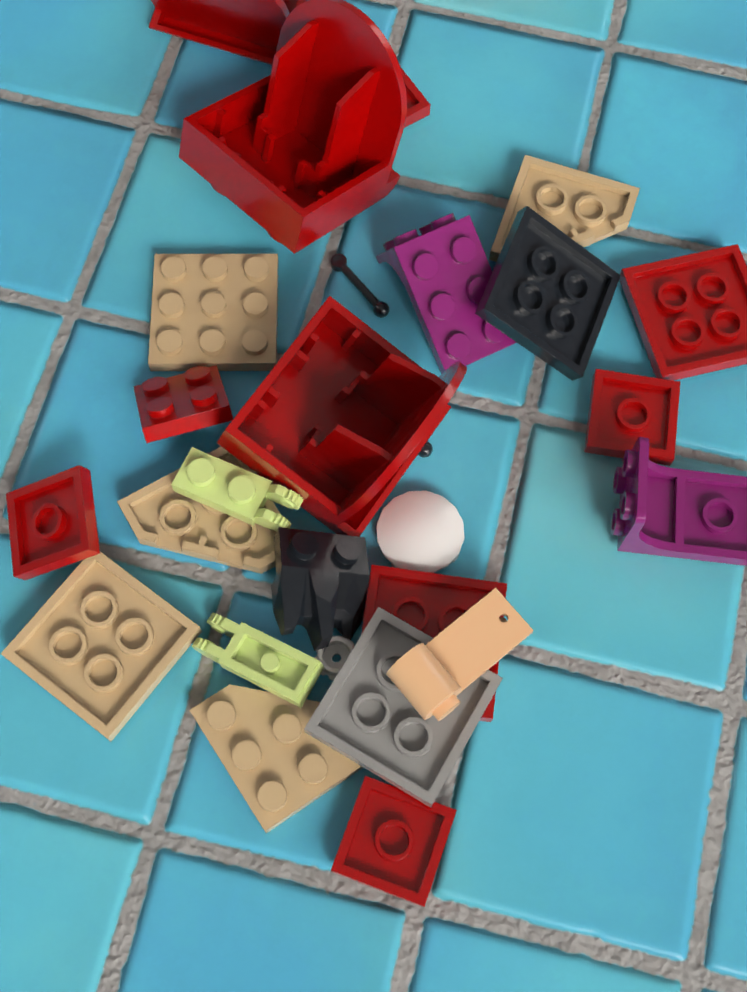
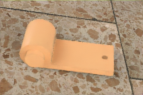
M494 588L426 645L420 643L406 652L390 667L386 675L424 720L434 716L437 721H440L461 703L456 697L532 634L534 630L497 588ZM502 615H504V616L507 617L508 621H507L504 617H501V618H499V617L502 616Z

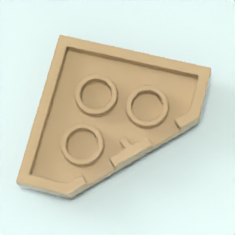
M525 155L491 248L489 260L497 262L517 212L526 206L530 207L584 248L627 229L640 188Z
M223 447L208 453L256 474ZM179 469L117 501L140 544L260 574L276 566L274 548L276 532L256 523L254 526L175 492L171 484ZM267 499L263 508L280 514L274 502Z
M229 684L189 711L265 833H268L364 768L305 733L304 728L320 702L306 699L302 708L270 692Z

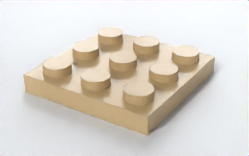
M155 254L148 356L150 371H187L196 366L210 367L217 365L218 371H271L277 364L278 254Z
M100 552L98 555L84 559L2 651L1 655L111 742L200 635L202 630L200 626Z

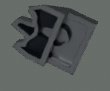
M279 527L274 536L276 577L271 585L273 613L281 635L293 634L296 625H302L307 630L314 651L329 646L334 628L344 638L351 640L361 624L370 578L365 537Z

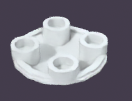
M408 491L393 498L382 509L376 525L377 543L384 557L391 562L394 568L434 573L455 562L465 538L463 520L456 507L443 496L429 491Z

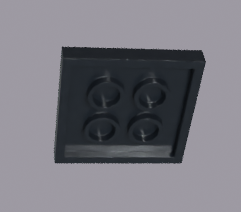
M526 206L517 212L475 314L573 381L584 375L621 275L530 207Z

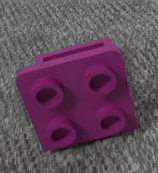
M451 213L419 228L421 236L414 229L383 244L385 252L376 256L379 264L382 262L390 264L403 282L441 374L457 361L466 366L517 343L475 314L492 270L470 215L456 220L454 214Z
M638 437L632 450L627 449L625 451L622 467H617L614 474L613 492L620 494L619 508H615L613 511L611 534L618 535L617 551L747 566V477L661 466L649 460V438Z

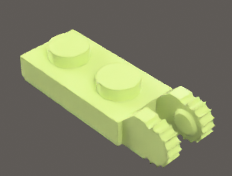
M191 447L171 484L173 490L181 495L254 526L256 523L277 532L279 527L290 528L291 523L281 514L263 508L267 499L292 510H299L304 500L300 494L291 489L289 490L279 484H273L271 480L194 447Z
M213 612L207 623L218 633L225 634L232 639L226 649H223L207 639L197 637L192 648L219 663L222 668L302 708L324 669L322 662L243 622L238 624Z

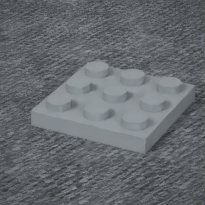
M378 607L304 728V731L431 808L503 678L487 670L456 696L461 703L445 718L437 721L434 716H431L424 720L386 673L410 649L420 643L426 645L433 638Z

